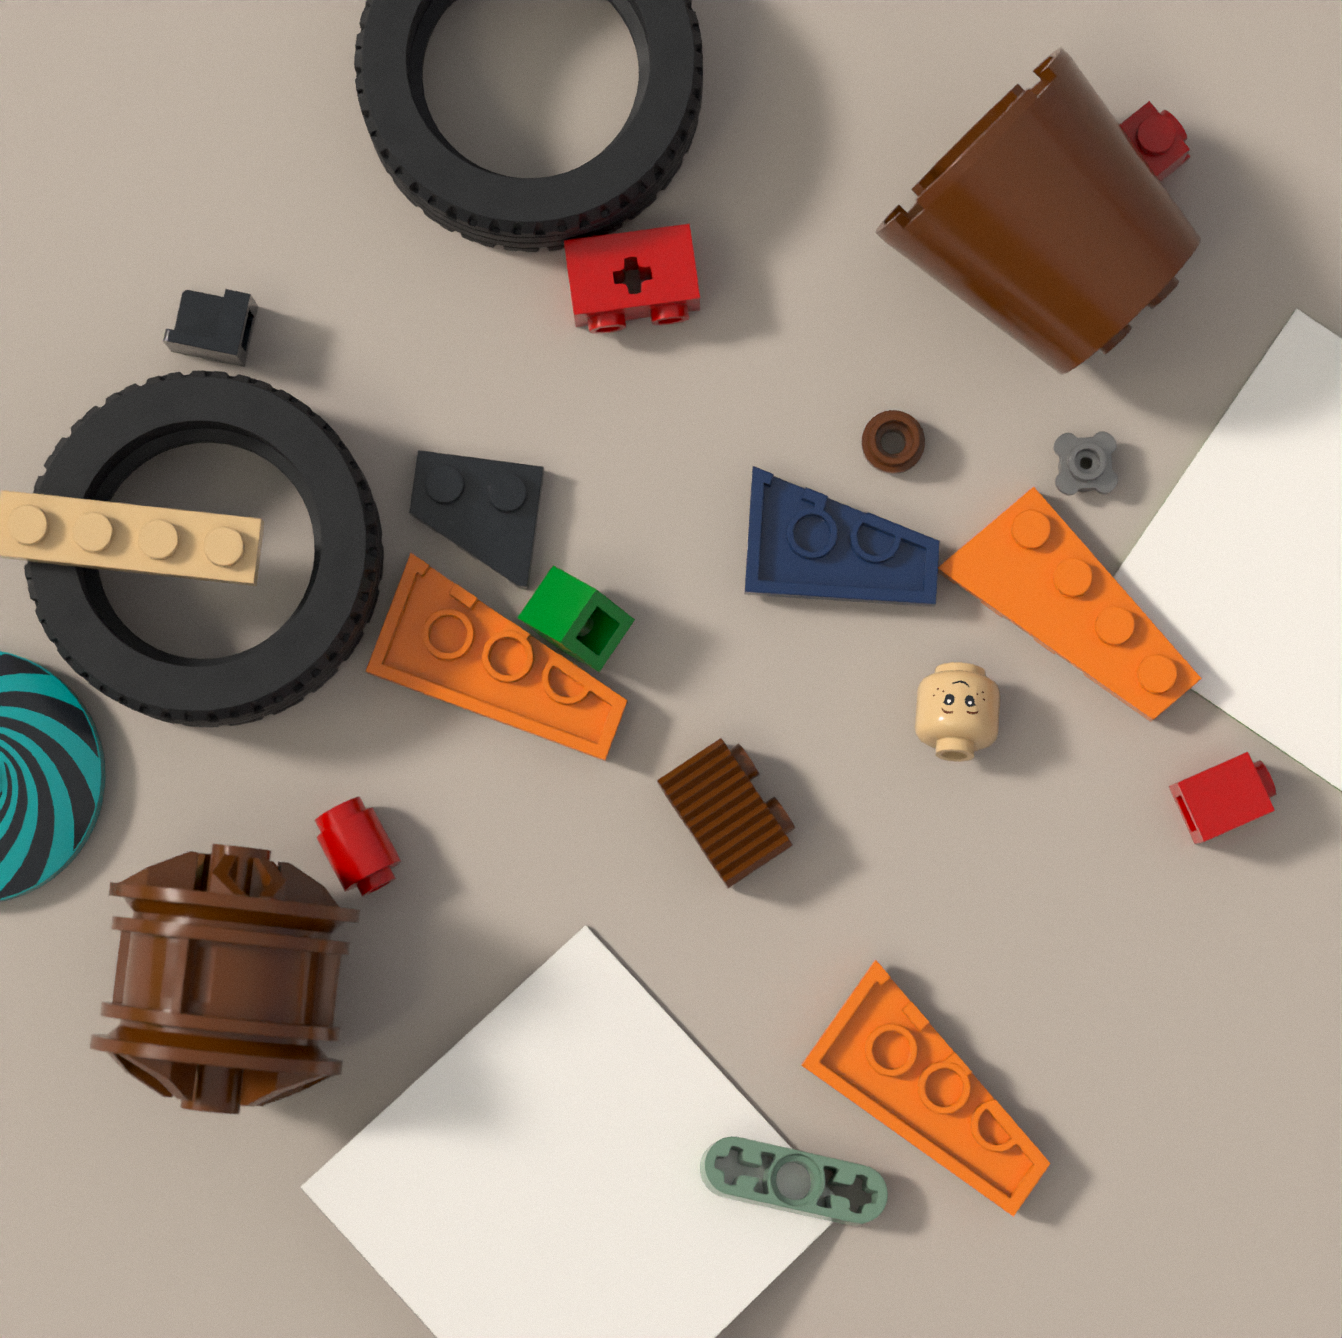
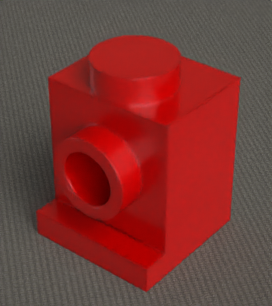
M1150 101L1120 124L1160 182L1191 157L1188 154L1190 148L1185 143L1188 137L1183 126L1169 111L1163 110L1159 113Z

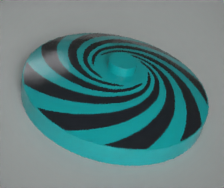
M0 651V902L23 896L40 888L66 869L87 843L98 820L104 798L106 774L103 747L97 728L86 707L72 689L60 678L40 665L23 657Z

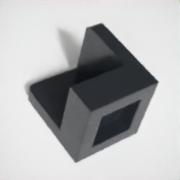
M225 289L224 297L185 290L181 296L174 330L165 329L163 342L171 352L245 367L258 305L251 294Z

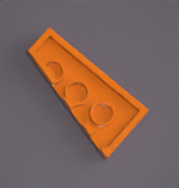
M1032 487L938 567L940 575L953 584L961 586L978 598L987 608L1000 617H1005L1032 636L1034 641L1051 653H1056L1083 672V675L1150 722L1202 679L1035 487Z
M410 553L365 671L375 677L606 762L628 703L625 698L562 655L557 654L531 636L530 633L481 602L470 592L440 574L413 553Z
M874 960L801 1065L1014 1217L1051 1163L998 1101L992 1097L968 1066L950 1048L877 960Z

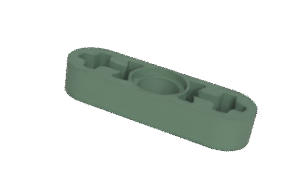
M731 1136L720 1139L704 1152L700 1162V1174L705 1186L712 1193L720 1197L845 1225L856 1226L876 1219L883 1212L887 1203L888 1191L886 1183L882 1176L869 1166L746 1138ZM730 1150L738 1152V1163L758 1168L762 1166L761 1155L770 1157L771 1161L767 1165L762 1179L764 1194L754 1191V1187L759 1181V1178L741 1175L733 1180L732 1185L724 1183L725 1174L722 1170L715 1168V1160L727 1157ZM786 1163L800 1164L810 1175V1190L800 1200L786 1198L777 1187V1173ZM824 1169L833 1172L828 1182L829 1185L847 1187L852 1185L856 1178L861 1179L862 1191L871 1194V1203L859 1206L856 1213L850 1211L849 1199L831 1194L825 1197L826 1208L818 1206L817 1201L825 1187Z

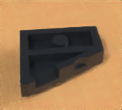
M418 450L409 513L434 532L453 542L462 551L506 578L517 588L528 590L545 470L542 466Z

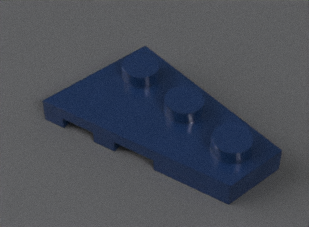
M755 466L752 467L744 595L928 607L936 605L939 540L872 513H864L829 499L825 494L807 487L806 489L777 478L770 472Z

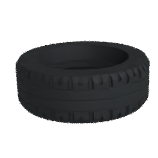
M366 0V6L359 22L361 31L356 36L354 68L356 71L355 83L358 101L374 148L386 172L390 174L393 182L415 207H420L424 215L433 222L435 221L450 232H460L464 239L492 248L496 245H503L504 249L508 251L538 252L540 248L547 247L549 251L561 250L564 248L563 240L600 236L614 232L622 227L623 221L626 219L633 220L657 199V193L660 190H665L683 163L682 158L690 149L698 125L703 94L702 39L696 12L691 7L692 0H607L620 14L628 27L637 53L639 79L633 107L618 135L592 160L568 172L541 178L510 177L480 167L460 154L446 140L431 116L423 86L425 53L436 24L444 12L456 0Z
M194 370L189 375H183L181 372L168 373V375L148 378L146 384L142 386L136 383L127 386L124 390L118 393L115 392L105 398V404L102 407L95 405L86 412L85 416L73 424L70 428L71 435L67 438L62 437L55 446V450L47 458L43 465L46 468V472L43 476H38L33 494L110 502L121 484L137 468L163 452L197 443L227 444L253 452L266 459L292 482L307 508L314 535V562L310 581L301 602L287 622L268 639L241 653L213 659L186 658L169 654L149 645L136 636L121 621L109 603L102 586L99 569L27 561V564L24 566L25 578L28 584L27 588L30 599L35 601L36 604L35 613L49 640L54 642L57 647V652L79 676L83 677L91 686L107 697L146 716L172 724L210 728L223 725H242L262 720L264 716L269 714L276 715L303 701L304 696L310 692H316L339 671L337 667L351 656L364 635L363 629L366 623H370L380 592L378 586L383 575L384 547L382 545L381 536L383 534L380 517L369 484L349 449L321 416L314 413L309 406L282 389L277 390L271 384L240 374L229 376L227 372Z

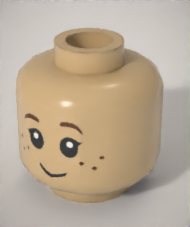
M962 662L938 665L935 668V673L926 676L920 682L917 689L915 732L919 740L935 748L936 756L940 759L955 762L972 760L974 758V751L990 747L997 739L1001 696L998 685L995 681L986 677L985 669L980 666Z

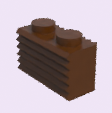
M720 738L658 779L657 784L726 888L729 889L791 848L793 844L786 834L794 830L795 826L775 796L764 802L751 783L760 774L743 747L738 743L728 749L723 739Z

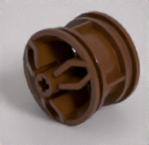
M212 844L211 854L189 851L151 865L119 883L110 882L109 896L123 897L133 911V918L112 917L111 929L120 930L121 935L112 1002H102L100 1014L104 1017L120 1019V1024L108 1034H91L90 1049L107 1052L125 1073L158 1095L170 1098L174 1096L176 1099H180V1108L212 1113L240 1114L241 1106H264L301 1092L342 1073L343 1061L328 1058L318 1043L319 1041H339L340 1027L333 1026L341 955H349L350 942L331 940V933L344 922L359 923L361 910L339 907L323 885L293 864L278 862L277 866L273 861H270L271 850Z

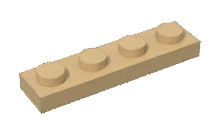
M1 490L0 558L257 587L265 522L259 518Z

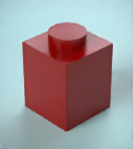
M1249 752L1233 757L1168 786L1194 844L1208 841L1275 811L1270 801V798L1277 794L1272 777L1261 760L1253 763Z

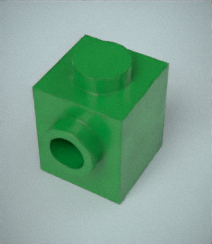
M554 565L517 617L556 648L597 672L601 671L635 621L633 617L600 591Z

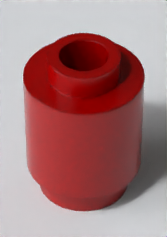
M360 796L333 807L314 820L321 832L316 838L345 892L357 887L361 896L364 897L396 879L391 869L400 864L401 859L374 808L366 809Z

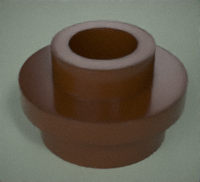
M889 410L877 414L867 423L862 434L861 446L866 460L876 470L887 474H899L910 470L918 463L925 448V436L921 425L914 417L903 411ZM891 432L899 434L904 440V449L897 454L886 452L881 445V438L885 434Z

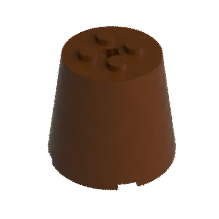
M1060 47L1033 70L1041 80L1031 89L1028 88L1027 90H1024L1017 83L916 183L911 190L918 198L908 212L898 204L881 222L875 233L885 243L1062 375L1082 364L1098 350L1104 355L1107 354L1130 332L1132 327L1128 324L1147 305L1152 309L1161 303L1179 284L1180 281L1175 275L1193 255L1201 242V238L1072 57Z

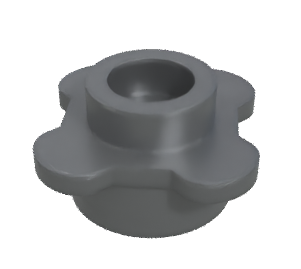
M1104 431L1096 433L1093 437L1077 438L1072 433L1060 435L1053 446L1054 452L1059 456V474L1055 478L1057 489L1068 496L1074 495L1077 491L1086 492L1094 489L1100 494H1108L1113 491L1118 484V475L1112 470V453L1117 448L1114 437ZM1082 458H1089L1092 462L1091 468L1083 469L1080 466V460Z

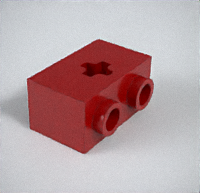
M690 223L563 240L576 327L588 326L589 333L592 334L611 333L625 329L627 327L626 320L651 317L653 325H670L687 321L689 319L688 312L700 310V293ZM637 270L640 280H645L641 283L640 293L629 294L626 284H621L625 282L626 271Z

